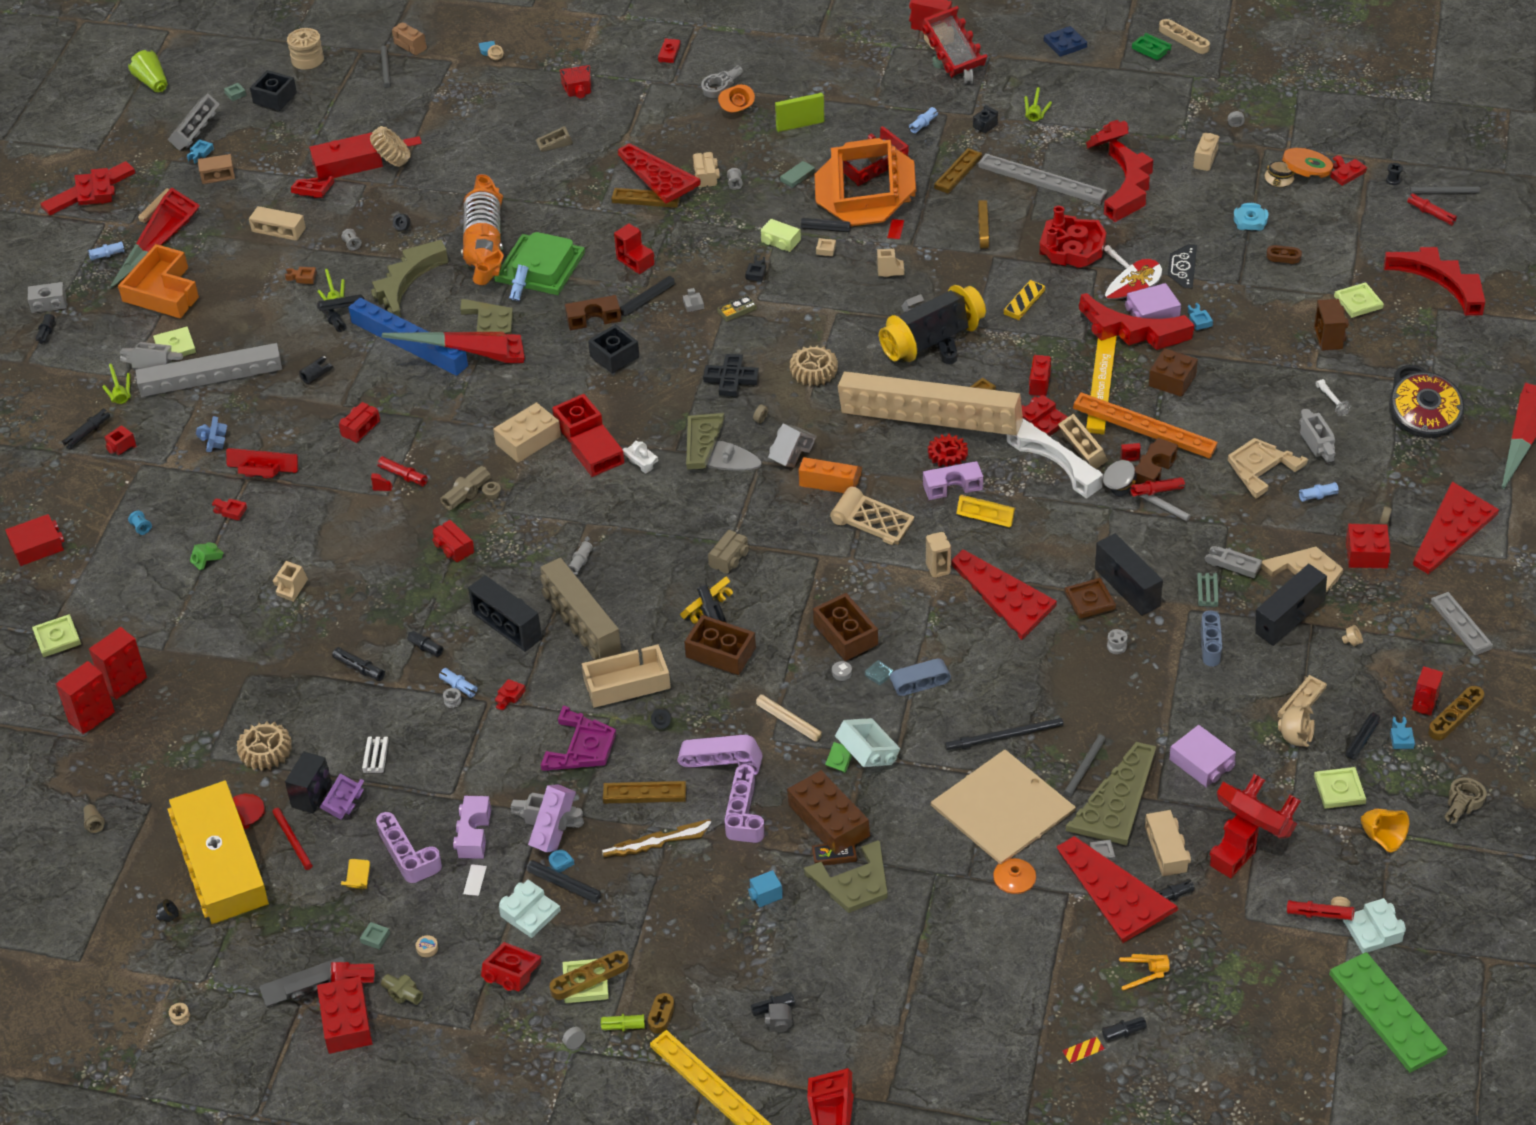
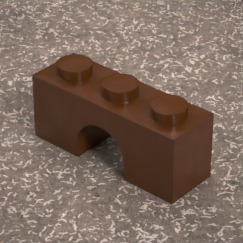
M616 295L565 304L566 319L570 331L587 328L586 321L591 317L601 318L604 324L621 322L620 307Z
M1157 438L1154 443H1151L1147 453L1141 456L1138 466H1134L1137 474L1135 485L1150 480L1152 482L1161 481V467L1170 469L1177 459L1178 445L1161 438Z

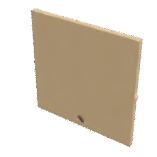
M1006 750L1000 752L931 801V806L999 864L1015 856L1076 811V807Z

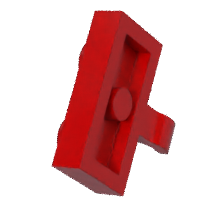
M1337 155L1333 157V160L1336 161L1333 163V168L1336 170L1331 172L1330 177L1343 186L1366 173L1367 167L1357 159L1345 164L1343 158Z

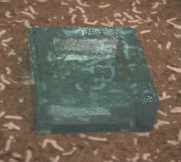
M878 660L865 671V676L880 686L890 678L893 670Z

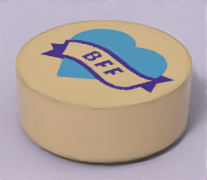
M422 936L416 942L417 953L421 957L426 958L435 955L438 951L437 940L433 936Z

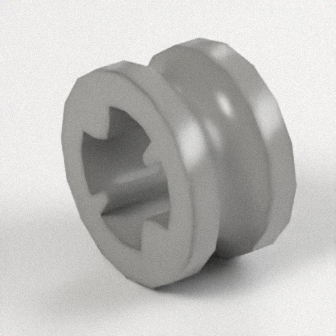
M964 69V84H967V82L973 84L972 69L969 71Z
M449 688L444 691L443 699L447 707L455 708L461 704L462 698L458 689Z

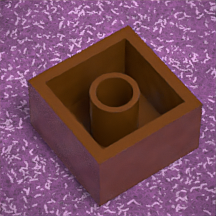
M1339 299L1317 300L1314 330L1321 351L1343 349V342H1346L1345 330L1348 328L1349 323L1348 318L1344 316V306H1341Z
M1164 348L1150 369L1149 386L1182 397L1196 376L1198 359Z

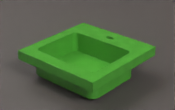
M539 232L532 233L531 235L522 234L499 270V276H495V281L513 285L512 280L515 279L518 265H522V267L526 266L529 268L525 279L526 285L523 288L559 295L583 257L585 248L573 245L572 240Z

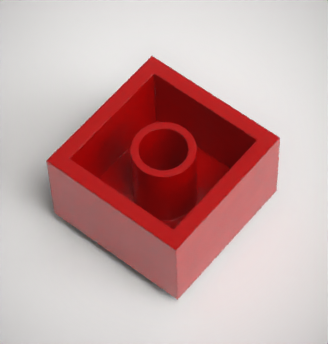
M585 394L552 407L553 416L559 420L560 431L570 443L571 437L603 424L602 414Z
M1348 524L1346 549L1349 568H1388L1391 551L1386 524Z

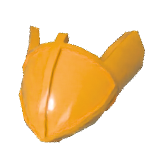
M1374 809L1367 811L1360 818L1362 827L1367 835L1390 853L1401 847L1407 836L1410 824L1409 816L1403 810Z

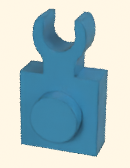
M198 140L190 148L191 152L187 155L188 162L193 159L194 163H197L200 157L205 158L214 149L213 143Z
M1196 303L1195 309L1188 305L1189 320L1195 325L1194 328L1196 330L1213 326L1212 318L1206 310H1200L1198 303Z
M1393 717V728L1390 731L1393 749H1414L1415 741L1412 728H1405L1407 722L1405 717H1403L1402 723L1396 722V718Z

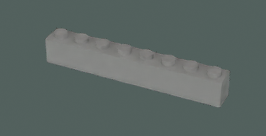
M274 343L136 370V377L140 395L144 397L282 370L278 345Z

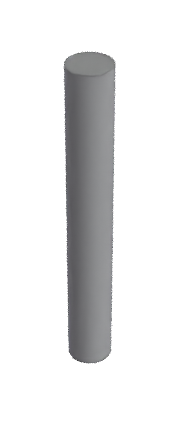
M1140 495V497L1185 521L1190 519V514L1154 495Z

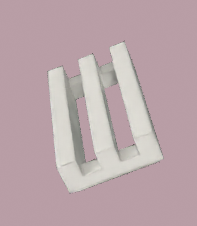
M372 737L367 738L362 767L363 773L384 772L389 743L388 737L380 739V737L372 739ZM372 745H374L371 767H369ZM379 745H382L379 768H375Z

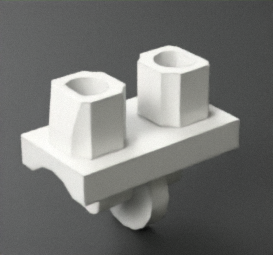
M635 441L630 447L622 449L623 454L629 458V461L641 467V471L644 473L651 471L653 464L658 462V457L647 449V445L644 442Z

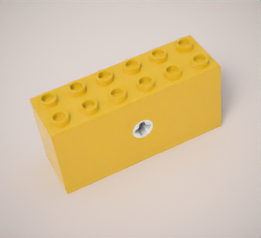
M226 780L169 799L171 808L167 810L204 917H209L211 924L268 905L264 883Z

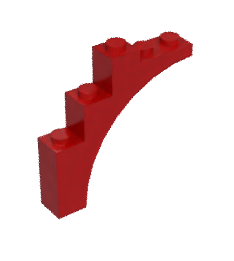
M1113 139L1109 143V155L1122 168L1125 181L1113 196L1104 201V215L1117 222L1145 206V191L1149 190V175L1153 172V159L1143 152L1136 154L1116 139Z
M1420 247L1419 252L1385 253L1384 270L1403 271L1426 277L1447 289L1460 303L1465 316L1483 315L1485 298L1479 274H1461L1458 260L1440 261L1438 247Z
M1088 293L1081 294L1079 310L1093 323L1091 326L1092 332L1101 341L1119 335L1128 345L1147 340L1156 350L1191 340L1193 337L1195 325L1185 315L1163 319L1134 317L1105 307L1094 300Z

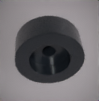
M397 214L394 216L393 226L396 230L404 231L410 227L411 221L408 215Z
M663 707L655 709L651 715L652 725L658 729L668 727L672 718L670 711Z
M165 899L157 905L158 913L156 918L159 921L171 922L178 917V908L171 900Z

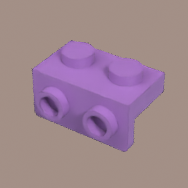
M339 774L320 808L342 820L345 813L349 815L354 808L353 799H359L364 790L361 787L364 780L360 779L359 783H356L346 776Z

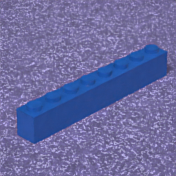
M359 298L349 306L351 323L379 337L382 336V333L428 332L362 298ZM381 337L456 376L468 367L466 351L427 343Z

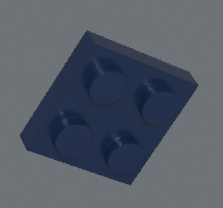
M1071 26L1044 35L1043 41L1060 57L1087 48V41Z

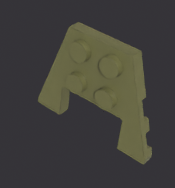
M461 299V315L478 314L477 332H504L505 334H512L513 308Z
M879 840L861 846V852L868 862L866 865L830 877L822 862L805 867L804 874L806 877L812 878L820 889L827 891L830 897L848 913L887 899V887Z

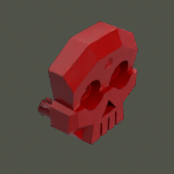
M1055 206L1053 209L1054 217L1046 221L1043 230L1039 255H1047L1051 263L1064 266L1070 264L1078 268L1088 266L1100 259L1106 243V231L1100 221L1077 219L1075 216L1064 215V207Z
M1253 774L1245 790H1240L1222 782L1217 791L1218 801L1224 806L1278 838L1282 839L1291 836L1298 824L1293 821L1292 816L1301 800L1289 794L1281 811H1276L1257 799L1258 797L1256 796L1266 781L1258 775Z

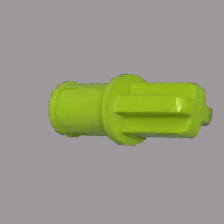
M622 1014V1016L601 1018L602 1030L622 1029L625 1032V1029H645L644 1014L624 1016Z

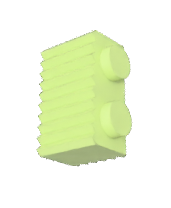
M770 219L761 228L762 243L776 246L781 250L791 252L801 240V229Z

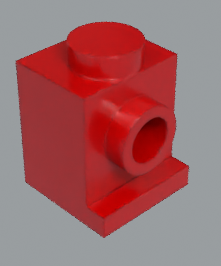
M122 425L105 436V446L111 454L115 452L117 455H120L130 447H136L133 433Z

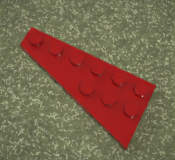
M964 549L951 560V566L972 584V588L982 595V599L999 617H1003L1007 621V625L1018 633V637L1021 640L1057 606L1056 600Z

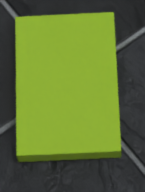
M823 93L775 102L777 131L781 132L823 123Z

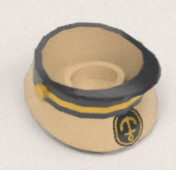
M1274 161L1267 167L1265 179L1272 186L1285 187L1294 181L1295 172L1288 169V165L1285 162Z

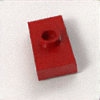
M665 38L658 55V62L674 63L681 40Z

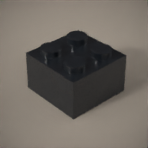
M266 70L250 87L254 104L279 111L297 93L294 77Z
M616 324L588 340L590 357L611 373L616 372L640 357L638 341Z
M303 751L285 780L292 808L314 813L316 808L322 804L324 795L332 787L326 757Z

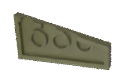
M724 413L688 416L687 470L706 468L725 419Z

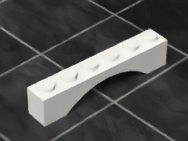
M1024 418L1017 436L1007 434V442L1017 450L1039 454L1059 464L1069 475L1073 489L1086 499L1102 488L1103 474L1099 470L1090 466L1086 461L1063 447L1059 442L1053 440L1045 432H1042Z

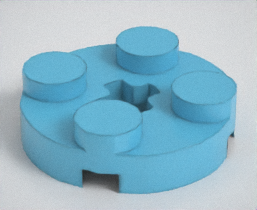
M1244 203L1240 208L1234 210L1233 219L1239 230L1261 231L1268 222V211L1260 208L1261 205Z

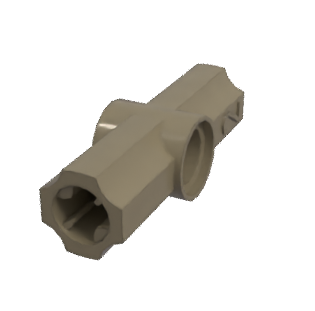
M480 466L466 478L459 477L455 481L453 488L440 498L441 503L450 511L466 498H474L478 488L491 478L490 473L485 467Z

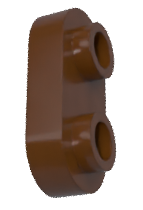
M1272 245L1267 248L1266 257L1272 262L1295 264L1301 261L1302 251L1296 247Z

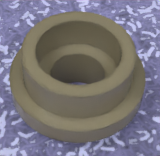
M488 482L483 485L482 492L487 498L494 499L499 496L501 487L496 482Z

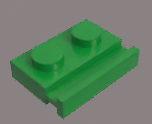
M1145 33L1144 36L1139 37L1132 43V49L1155 60L1163 57L1172 47V44L1148 33Z

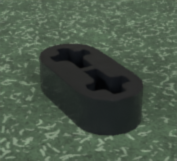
M948 337L938 342L942 362L954 364L957 361V349L954 339Z

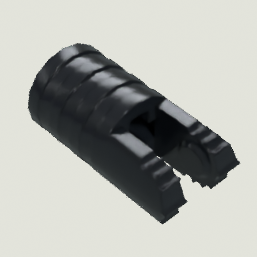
M322 356L301 369L299 375L304 383L309 384L334 367L329 363L321 368L320 365L326 360Z

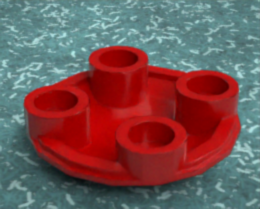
M244 793L232 798L243 829L249 828L251 824L258 821L265 814L263 801L254 794Z

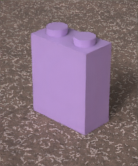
M1166 283L1127 293V301H1125L1126 310L1134 317L1163 319L1180 316L1181 304Z
M1197 725L1171 746L1169 760L1207 787L1212 782H1217L1226 771L1229 772L1233 769L1236 752L1203 727Z

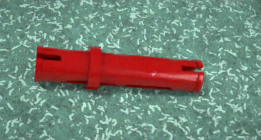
M1414 193L1410 195L1412 198H1408L1407 203L1419 208L1421 212H1427L1451 226L1456 222V215L1430 203V200H1424Z
M384 456L378 460V463H381L377 464L379 468L401 476L407 482L412 481L420 486H425L428 481L425 480L428 479L426 475L417 472L412 467L407 468Z
M1182 477L1156 482L1150 480L1142 484L1131 485V488L1135 489H1130L1134 497L1145 494L1151 496L1158 492L1183 489L1184 486L1180 485H1185Z
M1289 900L1287 903V914L1306 915L1307 918L1315 916L1354 920V907L1316 904L1309 900L1308 902Z

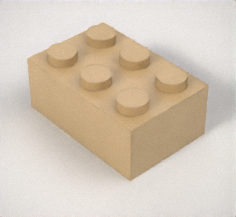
M537 402L493 428L496 445L518 463L561 437L559 420Z

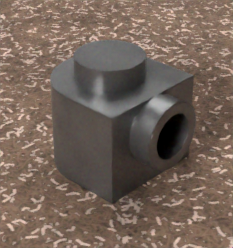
M782 1003L769 1004V1013H765V1026L770 1027V1031H787L792 1026L790 1006Z

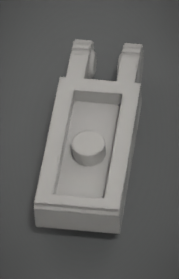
M1212 546L1209 550L1210 554H1207L1205 557V561L1209 565L1220 566L1252 578L1256 577L1262 566L1260 559L1217 546Z

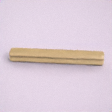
M760 695L756 699L758 706L813 741L817 742L821 739L822 732L768 697Z

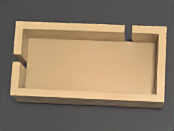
M659 644L641 649L643 665H640L638 650L582 663L583 678L593 708L670 689L669 671Z

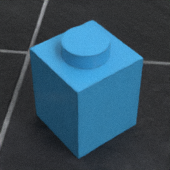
M773 870L750 879L748 893L751 900H755L759 907L783 898L782 885Z

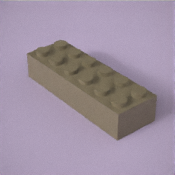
M561 557L541 566L540 580L543 584V596L551 601L555 611H559L564 623L570 625L572 633L578 635L581 644L589 649L592 658L598 660L621 654L619 629Z

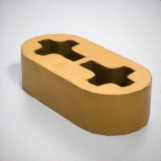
M662 993L654 999L648 1016V1027L655 1034L663 1033L669 1026L674 1011V999L670 994ZM664 1002H667L668 1004H665L664 1009L662 1010L661 1005H663ZM659 1017H661L662 1022H659L658 1025H655V1023L658 1022Z

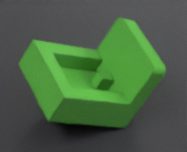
M210 542L194 545L190 562L199 570H204L206 561L222 559L223 552L216 544Z
M834 742L825 765L846 773L852 754L842 743Z

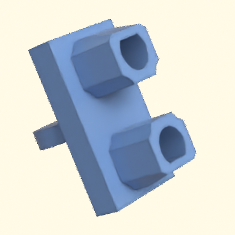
M213 416L210 428L204 424L196 429V435L200 440L205 441L208 439L206 452H212L213 447L223 449L227 425L217 423L218 417Z

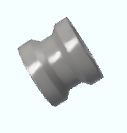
M1115 629L1108 633L1107 649L1112 654H1122L1126 651L1128 636L1125 631Z

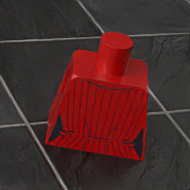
M590 65L560 69L561 84L568 96L583 98L585 94L591 93Z

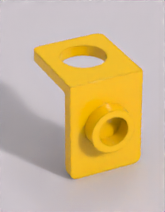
M350 859L346 882L341 881V885L348 888L367 889L370 861Z

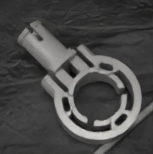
M737 65L728 72L722 71L719 74H711L705 77L701 83L704 95L709 98H718L722 91L734 84V79L744 73L743 69ZM712 84L721 85L717 90L710 88Z

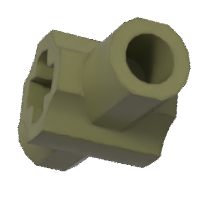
M386 974L381 981V986L387 989L389 996L399 1004L408 1000L417 1005L423 998V992L416 989V983L405 974L399 979Z

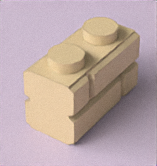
M1203 133L1195 151L1194 168L1210 170L1218 151V135Z
M712 152L694 154L693 166L695 177L701 179V185L698 187L716 186L717 179L720 178L717 158H713Z
M944 532L926 536V565L931 576L934 578L948 575L951 571V545Z

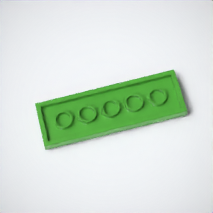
M1367 952L1330 969L1329 975L1409 1073L1447 1054L1448 1049Z

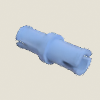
M931 107L924 114H920L918 119L909 125V128H912L910 131L917 133L922 127L929 125V122L938 116L937 110Z
M118 242L111 245L104 244L103 247L88 250V253H90L89 257L92 261L105 256L108 258L110 255L125 251L123 243Z
M518 265L515 279L512 280L513 286L509 299L520 301L522 289L526 285L525 279L528 267Z
M1334 482L1299 490V498L1301 501L1315 498L1318 500L1323 499L1324 496L1338 494V485Z
M444 668L441 671L446 675L439 674L441 680L452 685V688L460 690L470 698L475 695L470 690L475 692L478 690V687L466 681L465 677L456 675L448 668Z

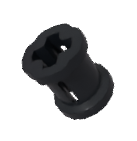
M1391 163L1387 168L1386 183L1395 186L1401 182L1400 173L1403 171V166L1399 163Z

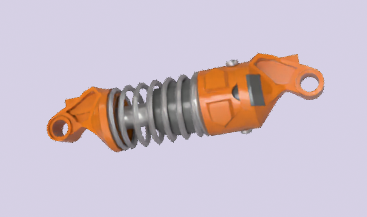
M484 174L476 176L474 190L470 191L464 199L463 249H461V255L470 267L475 268L473 281L478 285H486L494 275L499 276V270L501 269L504 257L501 252L503 245L500 242V209L503 195L499 193V188H496L491 178Z

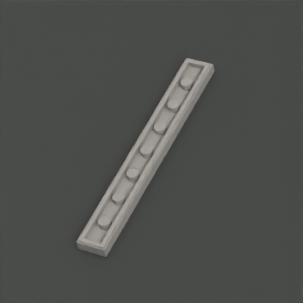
M985 154L979 162V168L1099 205L1104 201L1108 192L1098 187L990 154Z

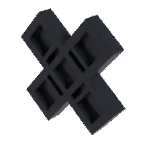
M725 354L723 366L705 365L703 382L720 383V396H737L739 384L757 385L759 368L742 367L743 355Z

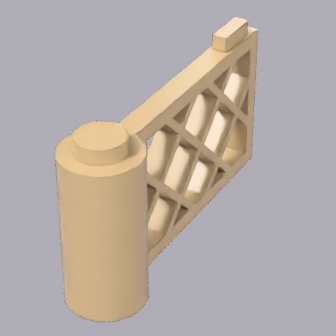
M856 487L847 488L830 514L835 524L845 525L847 523L878 536L884 542L891 545L899 544L914 521V516L866 497ZM865 503L869 504L873 509L864 510L863 505ZM879 512H888L890 516L881 517ZM876 513V519H868L867 515ZM863 516L865 521L861 522L854 520L855 517ZM902 518L907 520V522L898 524L896 519ZM893 520V526H885L884 522ZM880 523L882 528L875 529L871 525ZM897 530L898 536H892L888 532Z

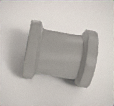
M731 168L727 171L728 185L733 190L740 189L743 185L742 173L738 168Z
M353 229L343 231L341 238L346 242L347 248L351 251L357 250L361 246V240L359 237H356V232Z

